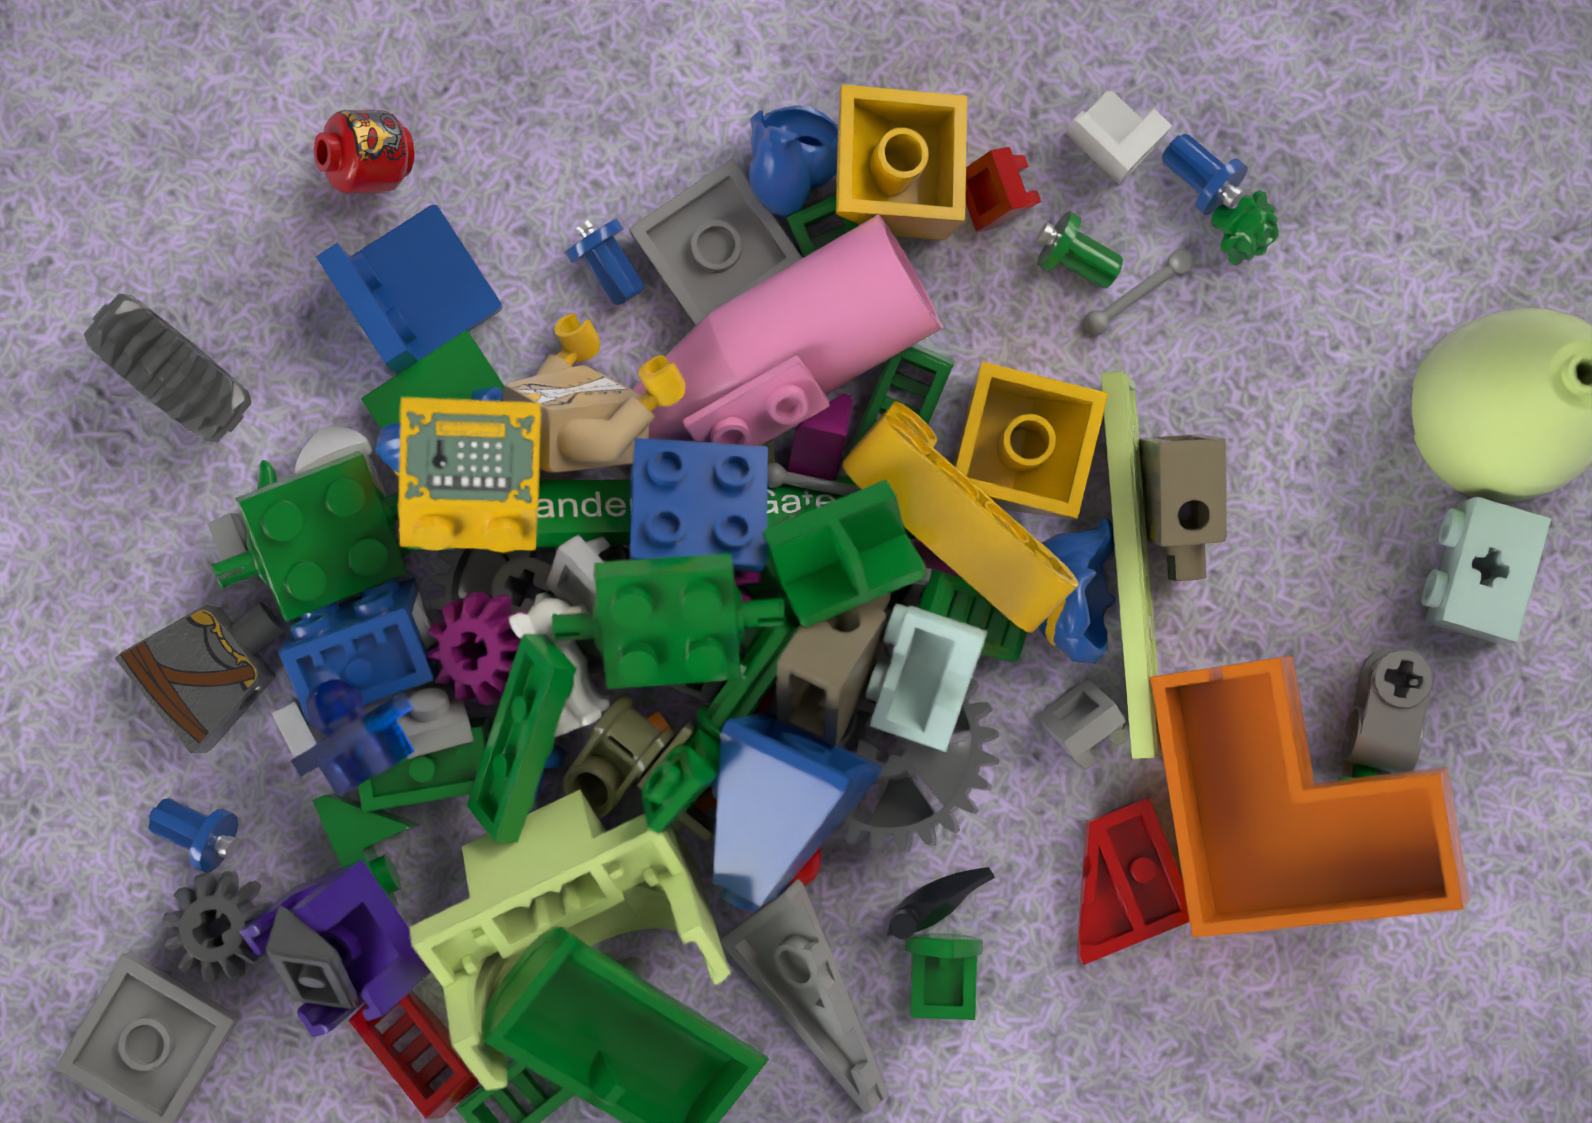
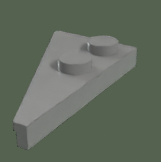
M797 879L783 890L776 899L766 903L757 912L752 913L720 940V943L862 1111L868 1114L888 1095V1092L806 888Z

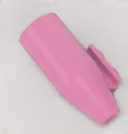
M878 214L721 305L702 319L665 356L669 363H675L685 381V394L680 401L666 407L657 406L651 412L656 418L649 424V439L760 446L828 408L830 404L826 394L943 329L940 318L926 289L884 219ZM640 380L631 390L642 395L646 388Z

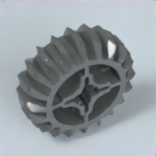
M118 294L109 304H104L94 315L92 324L84 332L87 345L91 350L101 357L102 361L117 372L119 376L132 385L135 390L143 394L154 405L179 422L188 431H192L205 441L219 442L228 431L232 432L244 418L243 414L252 404L248 390L193 342L140 300H137L132 295Z

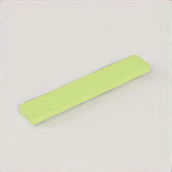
M1124 371L1101 373L1102 392L1108 393L1104 409L1131 753L1132 759L1155 758L1162 756V747L1150 677L1159 676L1135 382Z

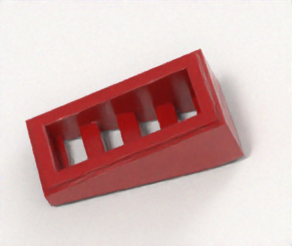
M413 990L381 1017L367 1021L362 1013V1010L367 1006L366 1003L348 1020L425 1119L444 1117L480 1083L452 1046L449 1029ZM400 1004L406 1013L382 1034L375 1025ZM416 1024L422 1033L399 1053L393 1045ZM433 1045L439 1054L417 1073L411 1064ZM450 1066L454 1074L439 1089L434 1091L429 1084Z

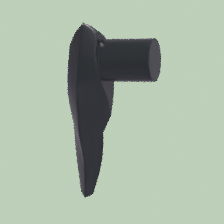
M985 867L958 872L924 885L908 896L894 911L889 923L887 936L908 939L915 932L935 925L950 915L968 894L994 879L995 876L991 869Z

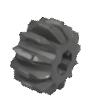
M229 870L222 873L218 883L208 872L195 877V891L187 887L177 889L174 893V898L183 911L167 912L162 920L168 926L179 928V935L167 939L164 947L170 951L184 946L187 951L180 960L179 969L187 972L201 963L203 981L213 982L217 980L222 970L231 980H235L245 975V961L258 965L266 959L265 953L262 955L255 954L240 933L242 928L273 904L270 901L254 906L251 902L260 891V883L256 880L250 881L239 889L238 873ZM227 915L231 923V929L226 930L223 934L212 936L208 924L217 918Z

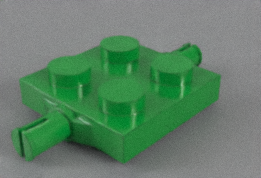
M359 451L236 497L235 500L247 527L246 545L248 551L217 563H211L221 590L258 574L271 588L280 613L287 622L408 573L395 540L396 525L394 520L399 519V492L386 497L374 485L364 455Z
M732 553L597 562L594 565L596 598L593 603V612L552 614L554 643L558 641L595 639L596 646L604 658L607 689L740 680L739 647L745 634L744 628L785 626L783 597H779V599L742 601V594L734 582Z

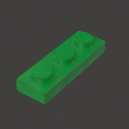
M545 634L522 635L466 805L494 842L519 841L527 814L530 813L534 805L535 791L546 758L551 754L554 746V735L566 700L570 697L574 687V676L577 668Z

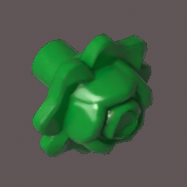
M1258 190L1252 196L1244 195L1235 208L1229 209L1226 205L1221 204L1212 215V226L1224 232L1220 249L1228 254L1229 262L1235 266L1239 265L1244 259L1249 261L1254 256L1264 255L1268 246L1274 243L1279 236L1278 219L1274 215L1275 208L1267 202L1266 192Z

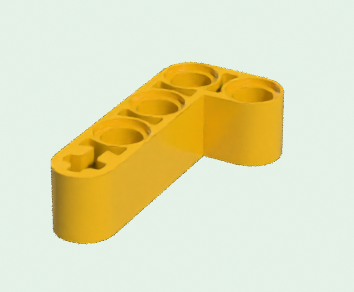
M897 401L893 402L851 449L843 461L844 470L861 489L886 479L897 496L903 526L1009 620L1026 632L1033 633L1079 585L1074 574L1058 557L934 449L937 436L919 415L904 404Z

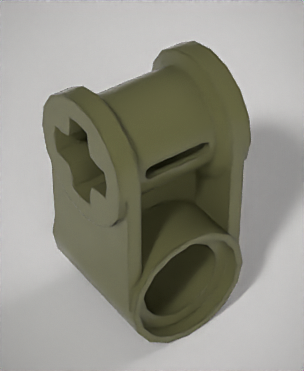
M627 694L619 697L594 726L588 736L589 741L562 781L564 796L580 790L598 818L606 816L639 784L676 737L669 729L660 731L632 707L633 699Z

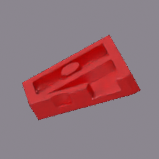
M1143 797L1086 820L1076 953L1081 964L1086 965L1190 922L1183 879L1148 797Z

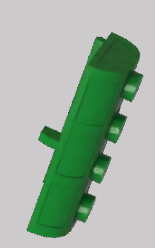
M563 927L550 928L527 948L492 995L482 1024V1035L485 1043L622 1123H719L769 1061V1058L749 1043H745L705 1018L693 1008L686 1006L660 990L637 973L620 965Z

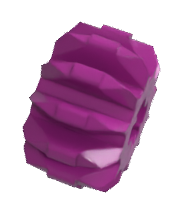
M484 591L469 593L464 598V602L460 600L448 602L442 608L445 621L434 622L427 629L440 643L439 647L430 649L425 657L433 661H441L443 669L439 672L435 682L445 685L455 681V699L466 701L476 696L480 703L486 705L500 701L521 638L516 635L511 627L510 616L519 613L528 614V612L522 610L512 613V597L504 594L493 596L490 599ZM485 641L488 649L486 654H482L480 649V642Z

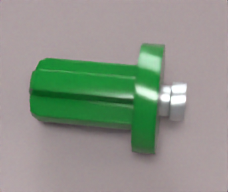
M1067 211L1055 227L1046 222L1036 237V241L1044 245L1038 257L1037 266L1051 272L1058 264H1061L1101 288L1110 287L1122 269V256L1078 231L1081 217L1071 211Z

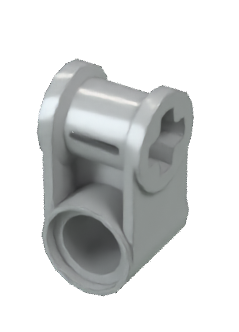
M1382 649L1372 653L1364 661L1359 675L1353 709L1346 723V728L1352 729L1349 742L1343 741L1341 754L1344 762L1393 773L1409 772L1415 769L1421 751L1423 722L1432 687V671L1428 662L1421 655L1410 650ZM1397 669L1399 673L1407 675L1405 686L1394 687L1390 682L1384 681L1386 670Z

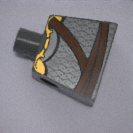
M259 602L234 623L222 608L206 605L122 651L114 659L190 754L207 753L215 747L276 677L258 653L285 632V629L274 613L262 602Z

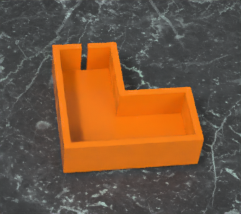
M1293 655L1150 677L1192 938L1464 910L1470 900L1448 767L1314 783Z

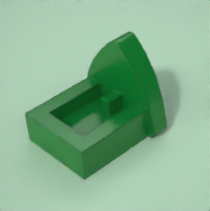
M950 933L915 934L905 939V951L912 953L910 1017L975 1020L977 956L983 953V939Z

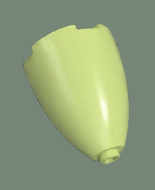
M1521 308L1495 312L1479 317L1452 330L1442 337L1422 360L1412 384L1411 411L1416 434L1413 436L1418 449L1430 468L1448 485L1459 492L1473 498L1481 497L1496 502L1526 501L1563 487L1592 466V324L1565 312L1540 308Z

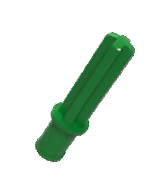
M784 614L785 626H767L740 663L741 679L728 680L711 705H703L698 710L697 718L699 722L695 726V731L683 744L684 746L700 729L720 744L721 749V733L726 721L753 714L777 680V662L799 629L801 623L798 620Z

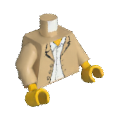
M567 314L559 319L554 327L562 349L556 356L549 354L534 377L509 382L503 389V401L541 403L539 468L544 471L556 473L632 464L635 438L649 439V424L656 418L651 412L657 406L666 407L680 401L685 394V381L675 363H669L663 355L652 357L640 367L638 376L646 388L642 395L585 365L572 367L575 362H584L597 355L600 350V340L590 319L585 320L581 325L575 314Z

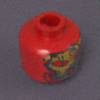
M384 110L338 111L330 116L324 126L323 133H319L314 141V159L317 168L325 172L327 179L336 190L345 194H371L393 191L400 185L404 177L409 175L413 168L415 150L411 133L401 125L393 114Z

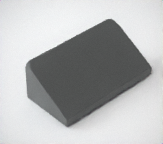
M279 906L266 951L294 1001L347 1009L357 1008L359 997L336 950L287 908Z

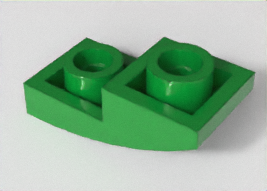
M700 729L685 746L678 744L672 748L663 761L652 770L644 783L642 799L646 824L649 829L657 834L668 830L714 780L719 772L720 744Z

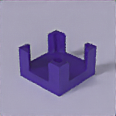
M362 859L293 887L240 930V933L253 952L257 955H262L267 952V945L279 906L287 908L336 950L359 997L357 1008L364 1002L367 1003V1006L362 1010L367 1021L385 1015L431 973L430 969L412 947L409 927ZM304 1003L298 1008L297 1015L314 1038L332 1031L357 1008L347 1009Z

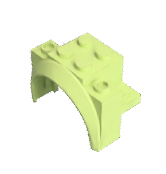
M580 790L528 814L518 842H494L490 835L486 834L462 846L470 898L409 927L412 947L444 988L451 1044L486 1090L501 1089L507 1086L508 1083L507 1055L488 1045L483 1040L482 1024L485 1011L492 995L504 977L527 948L550 928L563 927L590 946L616 935L636 930H673L679 933L684 944L691 941L697 943L715 986L722 983L731 973L723 953L697 864L676 829L670 827L665 832L657 834L647 827L646 817L643 814L607 832Z

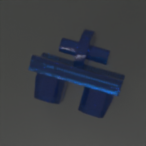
M330 679L317 685L309 693L307 699L308 719L310 725L327 736V738L290 760L299 775L302 777L319 767L336 795L340 797L373 775L381 774L416 751L397 721L398 718L414 709L404 692L399 693L364 714L363 696L356 688L342 680Z

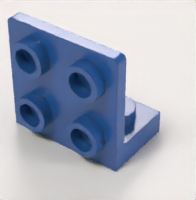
M435 204L428 206L352 256L338 242L316 256L384 363L396 374H399L465 330L471 331L499 313L503 307L501 301L450 223Z
M635 438L629 499H632L630 560L732 553L733 570L763 571L767 562V546L762 531L767 529L768 447Z
M392 578L384 583L361 591V596L340 604L336 601L304 614L301 618L294 621L278 653L308 724L434 680L436 672L431 660L425 657L428 652L412 615L419 591L415 578L399 583L397 578Z

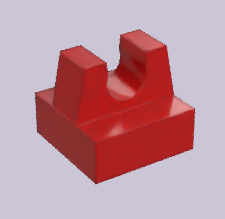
M1010 146L990 150L966 167L965 203L976 233L998 227L1041 202L1038 191L1031 190L1026 192L1020 172L1029 167L1025 155H1013Z

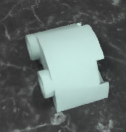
M896 604L884 637V642L896 645L890 664L880 660L877 661L865 697L877 702L870 726L946 752L987 631L910 605L905 607Z

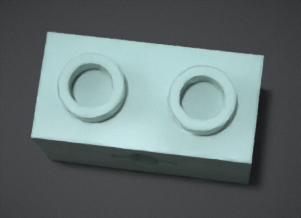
M1481 497L1458 502L1457 509H1449L1443 519L1439 532V544L1446 546L1440 570L1433 569L1430 572L1422 592V605L1429 607L1425 623L1495 644L1517 642L1551 518ZM1482 558V567L1490 570L1489 579L1481 580V572L1472 568L1473 560Z

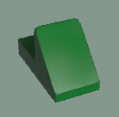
M338 793L326 794L312 800L341 868L362 859L394 907L399 905L394 895V892L401 890V882L396 868L387 854L378 857L374 845L420 824L382 809L362 812L360 801Z

